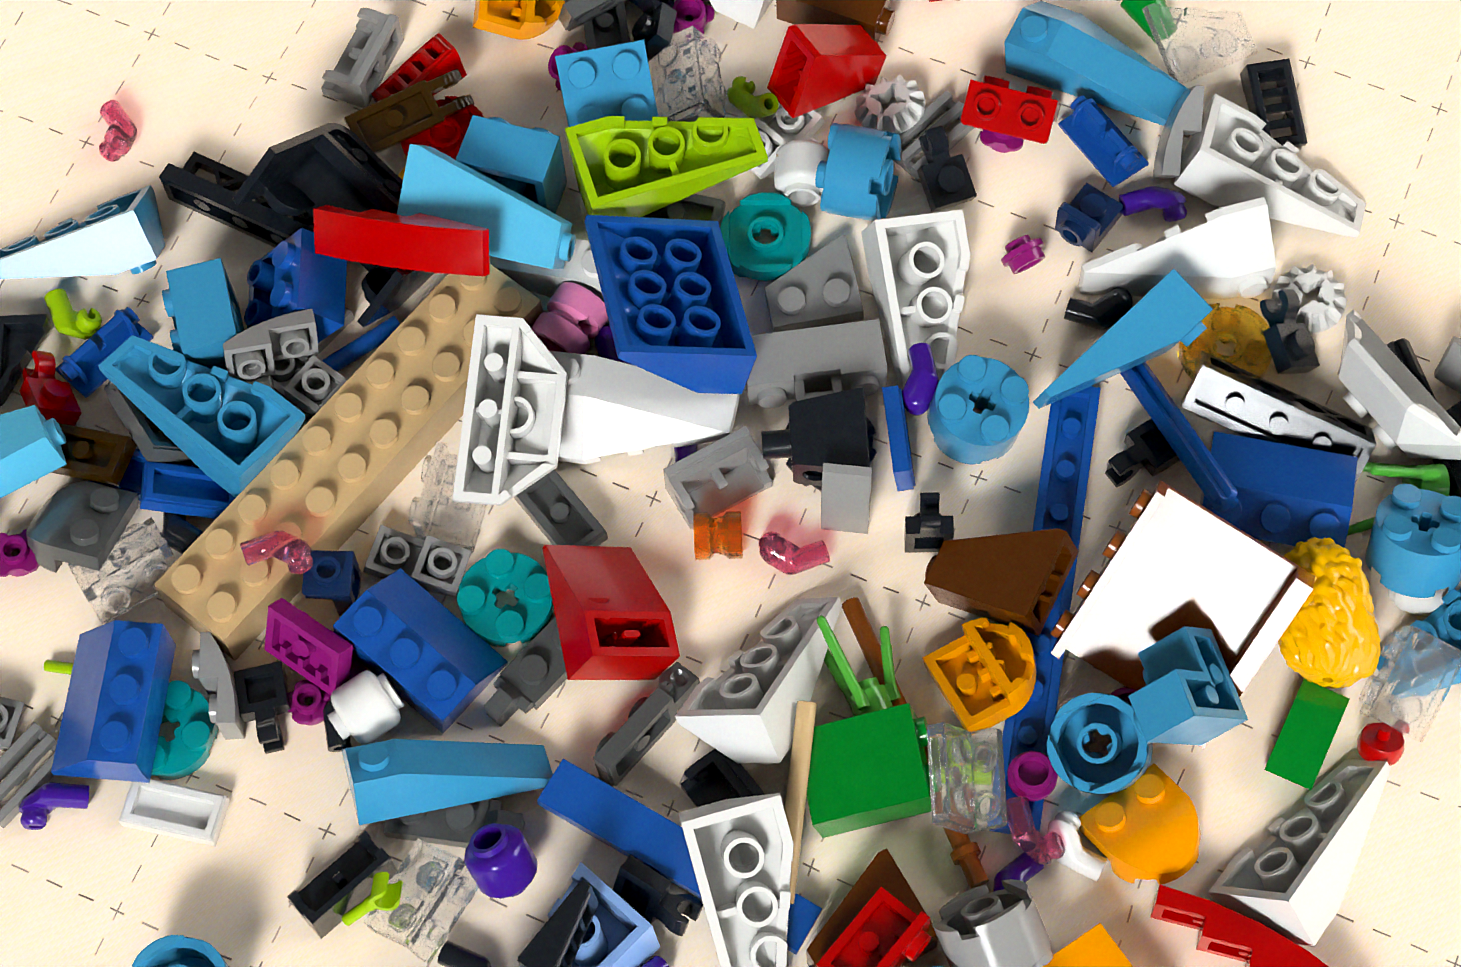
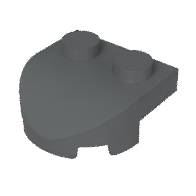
M88 481L76 482L57 491L41 507L26 531L28 546L35 554L37 563L57 573L63 562L100 571L138 509V495L134 492Z

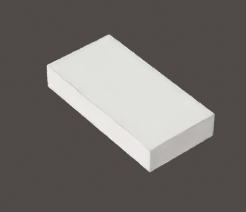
M150 779V783L131 782L118 821L123 827L216 847L230 799L227 795Z

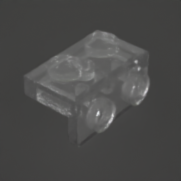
M694 26L672 35L671 43L651 59L658 117H668V121H678L693 117L704 111L713 117H726L724 100L727 98V91L721 80L719 62L722 60L720 48L714 39L708 38Z
M151 517L142 523L132 524L125 528L100 571L68 563V566L100 622L106 624L158 595L159 593L154 586L155 582L177 559Z

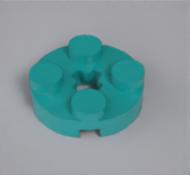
M756 193L740 200L738 207L734 208L731 213L729 211L726 213L720 227L732 271L739 277H748L760 281L776 280L804 261L811 247V226L808 216L803 210L801 213L797 207L791 205L789 198L777 193ZM769 229L771 236L778 238L769 244H762L753 237H759L761 230Z
M505 549L493 550L485 558L472 565L463 576L457 594V603L465 625L487 644L494 647H506L505 643H516L518 641H521L523 644L533 640L549 624L554 612L548 575L545 569L529 556L520 553H510ZM515 591L514 598L518 601L515 606L505 604L501 609L496 607L498 602L496 595L499 592Z
M179 680L169 682L161 724L169 721L170 723L178 722L180 726L174 730L175 738L171 741H166L163 736H159L151 776H157L160 780H177L197 771L209 758L210 753L208 751L213 745L214 737L217 739L218 726L210 721L209 703L200 692L190 688L187 683Z

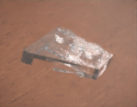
M1156 3L1147 5L1142 9L1169 76L1182 85L1258 53L1241 11L1220 10L1216 12L1208 11L1205 8L1188 6L1186 8L1162 7L1161 4Z

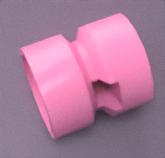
M563 282L548 301V312L541 313L531 329L549 351L586 354L590 348L588 339H594L608 321L605 303L581 285Z

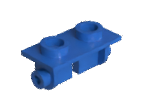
M1083 95L1076 98L1070 106L1074 111L1073 114L1058 123V126L1112 187L1117 186L1149 165V162L1092 98L1086 99Z
M126 307L124 310L117 309L114 312V317L70 356L65 355L62 358L63 362L56 367L55 371L85 398L89 397L108 379L99 370L98 365L131 335L147 341H151L154 338L151 333L138 323L140 321L139 317L129 307Z

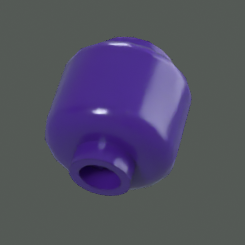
M492 823L481 827L472 835L464 853V863L480 891L490 898L504 899L521 894L537 873V858L521 830L513 825Z

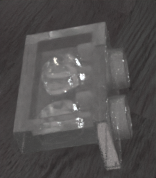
M437 441L433 455H426L423 461L421 482L424 483L420 498L414 497L412 500L408 522L409 525H413L416 537L425 540L426 536L430 535L468 549L473 554L487 505L454 502L452 500L458 455L449 453L447 443Z
M1403 626L1400 632L1394 630L1385 642L1381 656L1386 658L1378 675H1371L1365 682L1359 695V701L1363 702L1359 713L1387 724L1418 742H1423L1461 668V650L1416 626Z
M946 722L927 725L932 824L962 834L1005 827L1008 823L1002 731L991 727L970 732Z
M417 839L388 883L394 884L400 880L403 881L398 908L392 911L379 909L370 911L363 923L374 933L408 948L420 960L430 963L440 947L445 943L449 933L467 905L474 898L478 886L469 873L464 861L459 856Z

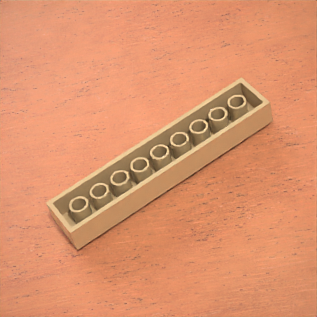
M490 263V275L487 276L448 274L155 582L154 586L165 606L199 633L210 632L221 651L236 661L265 630L268 606L280 598H284L290 603L302 590L306 552L309 550L338 551L463 416L476 314L523 318L531 328L538 316L543 313L542 303L539 298Z

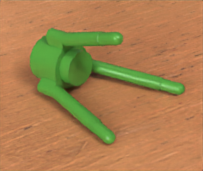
M1367 462L1363 469V472H1370L1372 475L1402 478V484H1411L1418 489L1434 491L1449 496V474L1444 464L1400 465ZM1375 517L1350 525L1347 536L1372 529Z
M818 616L817 624L829 647L824 663L848 701L853 716L893 707L892 702L900 699L901 695L895 682L889 628L887 626L880 628L885 685H880L877 677L858 682L825 616Z

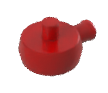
M1396 720L1392 725L1385 723L1366 725L1357 738L1358 753L1364 760L1387 761L1389 766L1394 765L1400 760L1405 750L1403 735L1408 732L1407 724L1402 720Z

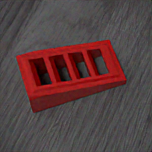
M439 33L419 48L371 95L374 101L378 102L420 81L426 80L428 82L456 69L459 70L462 78H465L467 74L455 47Z

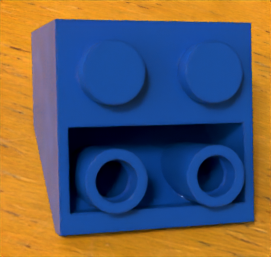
M304 228L295 232L285 241H281L262 258L254 261L248 270L247 284L249 285V297L244 315L247 329L272 318L307 309H313L318 343L343 327L345 321L347 260L316 254L314 232Z

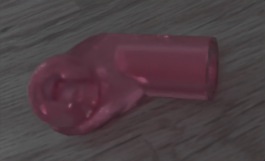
M110 100L104 103L99 111L109 126L104 135L105 140L99 145V152L106 160L116 162L121 158L122 154L126 155L130 151L138 134L135 124L117 100Z
M283 530L273 531L240 543L248 566L275 557L287 563L291 573L302 574L310 570L313 565V558L310 556L312 549L305 540Z
M771 531L763 534L758 542L761 558L767 564L786 575H794L830 562L829 552L823 540L798 547L782 537L778 532Z
M1013 797L1004 802L1003 805L1012 840L1019 848L1038 864L1048 865L1052 863L1053 859L1063 857L1065 846L1061 836L1052 831L1043 836L1035 828L1027 797Z

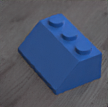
M1213 431L1210 453L1237 489L1239 502L1235 508H1228L1224 512H1219L1213 508L1202 492L1200 505L1258 540L1296 546V543L1300 541L1307 542L1308 539L1314 537L1319 539L1331 538L1335 544L1345 548L1353 508L1357 457Z
M401 568L368 588L333 624L334 633L340 635L353 645L352 654L376 676L384 673L398 695L442 734L508 664V661Z
M114 620L79 635L51 769L53 775L150 783L176 650V644L164 624Z

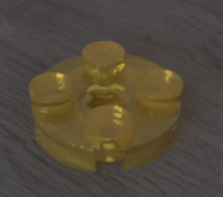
M1220 303L1209 304L1213 310L1201 320L1207 329L1188 347L1181 341L1179 343L1177 355L1186 374L1193 379L1196 373L1195 361L1202 350L1263 378L1268 371L1272 358L1263 331L1269 328L1266 321L1257 312L1246 306L1236 304L1235 308L1227 306L1219 307ZM1220 341L1223 344H1228L1232 341L1235 343L1234 355L1227 356L1218 353V346L1215 342Z

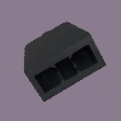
M864 387L792 402L788 405L789 429L761 431L763 459L791 458L793 482L797 484L822 486L823 463L870 467Z

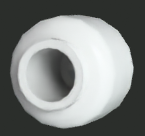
M800 136L782 145L776 153L774 186L777 192L789 198L791 204L795 206L807 207L817 204L821 199L823 188H817L815 185L816 171L821 160H828L830 150L825 145L819 143L817 139L809 136Z
M363 671L332 692L331 703L335 710L327 716L343 740L352 735L357 742L369 744L400 723L401 714L399 709L405 705L384 673L376 676L370 671Z

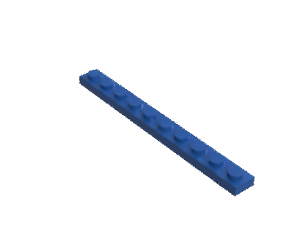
M1093 386L1050 405L1032 531L1056 528L1064 530L1068 533L1078 550L1101 390L1100 387ZM1078 554L1040 635L1037 636L1025 632L1032 644L1036 659V682L1027 704L1018 713L1004 721L989 831L1036 839L1039 837L1044 799L1027 801L1015 795L1008 785L1007 772L1011 761L1023 752L1037 751L1048 756L1047 739L1051 724L1056 716L1064 652L1059 659L1051 654L1057 638L1050 633L1064 610L1070 611Z

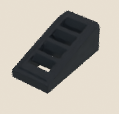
M1290 58L1247 64L1240 73L1242 88L1249 111L1266 123L1262 130L1271 136L1270 130L1290 127L1292 135L1273 139L1282 146L1287 141L1295 147L1306 146L1308 142ZM1276 81V88L1261 90L1260 83ZM1281 97L1282 103L1264 105L1263 99ZM1286 113V119L1272 121L1267 119V114Z
M582 880V882L580 881L517 957L520 967L572 966L599 905L589 883Z

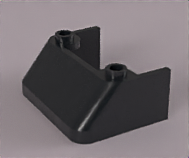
M327 123L269 147L232 200L239 206L263 196L269 206L280 215L300 216L307 212L313 219V208L324 205L356 212L376 209L397 214L403 180L350 129L338 123ZM360 263L368 271L361 282V287L370 305L357 322L364 328L397 310L435 273Z

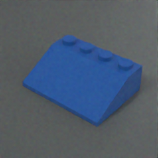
M586 215L584 223L618 358L696 393L742 394L757 354L719 222Z

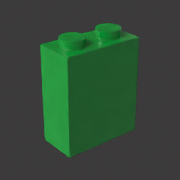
M910 703L814 726L807 800L812 825L822 838L938 810L935 794L942 792V785L936 764H928L924 747L931 746L932 739L925 716L918 718Z

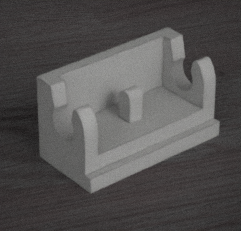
M363 7L360 8L357 17L361 19L356 24V30L334 70H326L323 74L322 79L325 81L321 87L324 95L361 108L367 107L373 98L371 93L379 87L404 41L397 15L391 13L387 15Z
M746 426L663 469L665 489L690 529L772 487V479L766 471L769 465L766 459H763L762 452Z

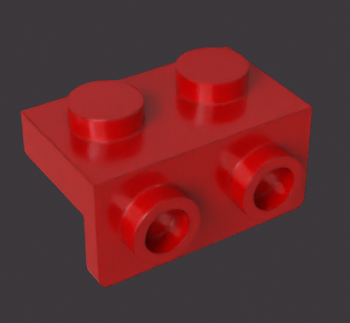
M984 75L982 82L970 80L960 119L963 125L1040 144L1048 143L1053 122H1057L1061 107L1058 100L1052 99V91L1027 86L1025 93L1009 89L1010 81Z
M880 887L818 961L816 967H899L906 958L913 962L925 950L932 938L927 934L931 917L923 911L917 915L883 887Z

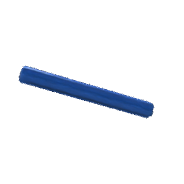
M1144 362L1120 373L1213 508L1219 512H1224L1228 508H1235L1239 502L1237 489L1148 364Z

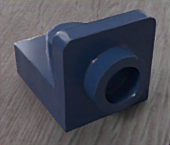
M1086 182L1070 204L1063 202L1058 208L1055 230L1071 245L1082 246L1093 253L1123 215L1124 205Z
M307 551L305 554L302 583L303 596L306 599L332 600L339 617H341L360 597L362 572L354 551Z

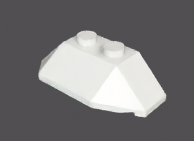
M1353 309L1346 315L1338 377L1349 390L1343 396L1344 400L1360 418L1369 412L1378 423L1371 430L1389 451L1398 445L1408 458L1461 460V427Z
M476 314L452 498L454 502L502 506L557 468L568 374L523 318Z

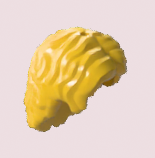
M1314 537L1308 539L1307 542L1300 541L1296 543V546L1290 552H1287L1284 557L1315 575L1314 589L1278 640L1280 652L1286 660V664L1307 681L1330 689L1350 687L1361 678H1367L1374 674L1381 654L1379 628L1373 613L1374 606L1372 596L1369 593V583L1365 573L1362 571V560L1351 557L1348 549L1335 544L1331 538L1319 539Z

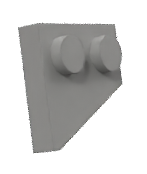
M846 235L837 237L765 287V298L773 332L828 326L864 319V310Z

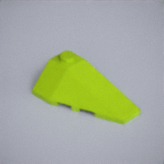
M606 116L565 128L579 191L587 215L643 217L768 162V155L754 118L699 117L696 121H668V117H652V121L625 120V116Z

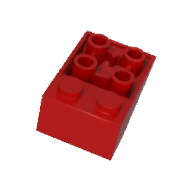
M543 546L542 550L568 680H656L680 657L671 611L631 547Z

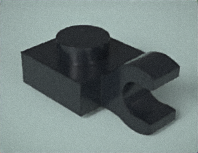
M637 0L644 14L637 19L633 26V42L644 40L648 62L671 43L677 12L673 9L674 0Z
M942 125L925 130V135L920 136L919 141L928 164L921 166L917 172L931 213L972 201L977 197V193L963 154L950 157L948 138Z
M1282 289L1278 291L1281 300L1280 310L1276 299L1260 301L1261 313L1270 327L1264 330L1263 334L1277 374L1307 373L1320 366L1315 353V343L1305 323H1296V316L1300 309V300L1297 293L1293 289Z
M1149 419L1126 434L1124 443L1128 449L1117 453L1109 459L1108 463L1111 465V468L1105 474L1117 488L1133 478L1143 467L1154 477L1180 461V459L1154 421Z
M940 492L920 493V512L914 516H905V553L939 552L944 541L953 540V515L942 516L939 513Z
M278 661L234 671L239 713L244 723L256 721L258 742L263 744L265 754L285 750L283 734L278 715L289 713L288 710H290L288 683L283 663Z
M630 856L620 866L612 890L651 925L658 919L670 932L683 936L690 920L681 914L696 921L703 908L702 902L692 895L669 893L672 882L633 856Z

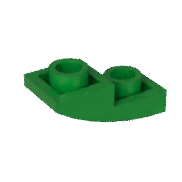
M1303 679L1264 770L1311 790L1350 698Z

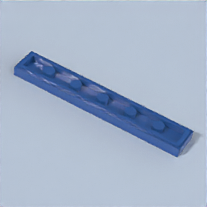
M562 759L538 797L537 805L628 858L633 856L673 884L701 899L682 827L569 761ZM795 893L794 904H790L787 929V950L795 955L799 952L822 911L821 907Z

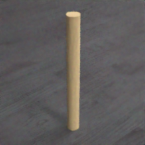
M797 701L785 802V814L794 844L793 861H791L790 904H794L817 707V703L808 701Z

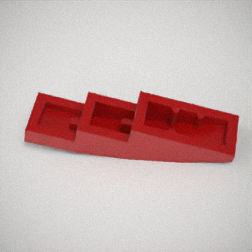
M330 205L313 208L316 254L398 269L482 277L490 275L488 228L422 213L406 217L376 209L356 212Z
M1163 885L1158 887L1150 918L1200 930L1196 950L1246 962L1245 967H1329L1306 949L1260 922L1213 901Z

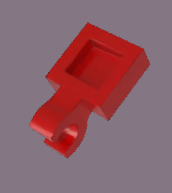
M33 350L31 355L35 362V368H24L22 372L24 382L19 390L25 406L35 405L46 420L54 418L57 423L75 426L82 412L69 383L55 379L56 362L54 355L51 352Z

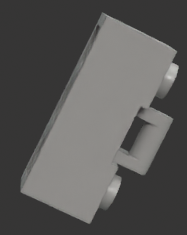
M879 319L751 335L757 358L746 383L749 405L759 404L763 408H777L784 405L787 400L795 399L800 401L864 387V396H870L878 392L880 388L887 387L888 368Z

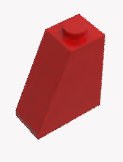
M794 24L787 29L767 89L777 97L778 102L792 118H796L865 89L866 84L875 85L887 55L861 25Z

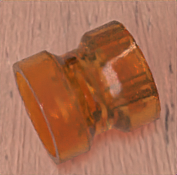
M727 511L723 516L713 518L708 512L693 513L695 561L710 560L716 553L725 555L728 559H743L741 511Z

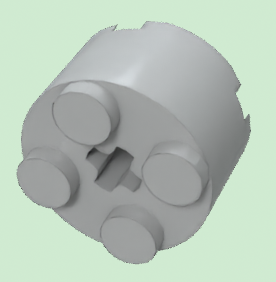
M1013 879L1002 880L1004 889L989 892L987 884L978 886L953 898L938 911L942 920L938 922L933 919L932 925L950 967H1043L1053 959V953L1050 949L1051 940L1028 885L1025 882Z

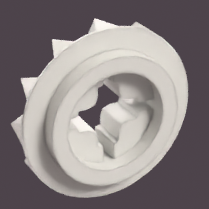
M899 74L894 80L888 81L882 76L879 84L875 86L866 84L865 93L856 96V110L854 112L857 122L861 127L901 134L912 128L921 119L925 111L926 102L924 94L919 89L915 80L907 82ZM895 97L897 103H891L888 109H885L883 112L881 104H887L890 98Z
M1314 263L1307 268H1297L1294 265L1289 272L1279 276L1272 292V299H1276L1280 310L1281 300L1278 291L1282 289L1295 290L1301 305L1303 296L1301 291L1309 293L1312 289H1319L1317 298L1319 302L1312 300L1309 304H1305L1299 309L1296 316V323H1305L1309 333L1323 332L1335 326L1342 318L1348 301L1344 293V283H1339L1333 277L1332 270L1324 272L1316 269Z

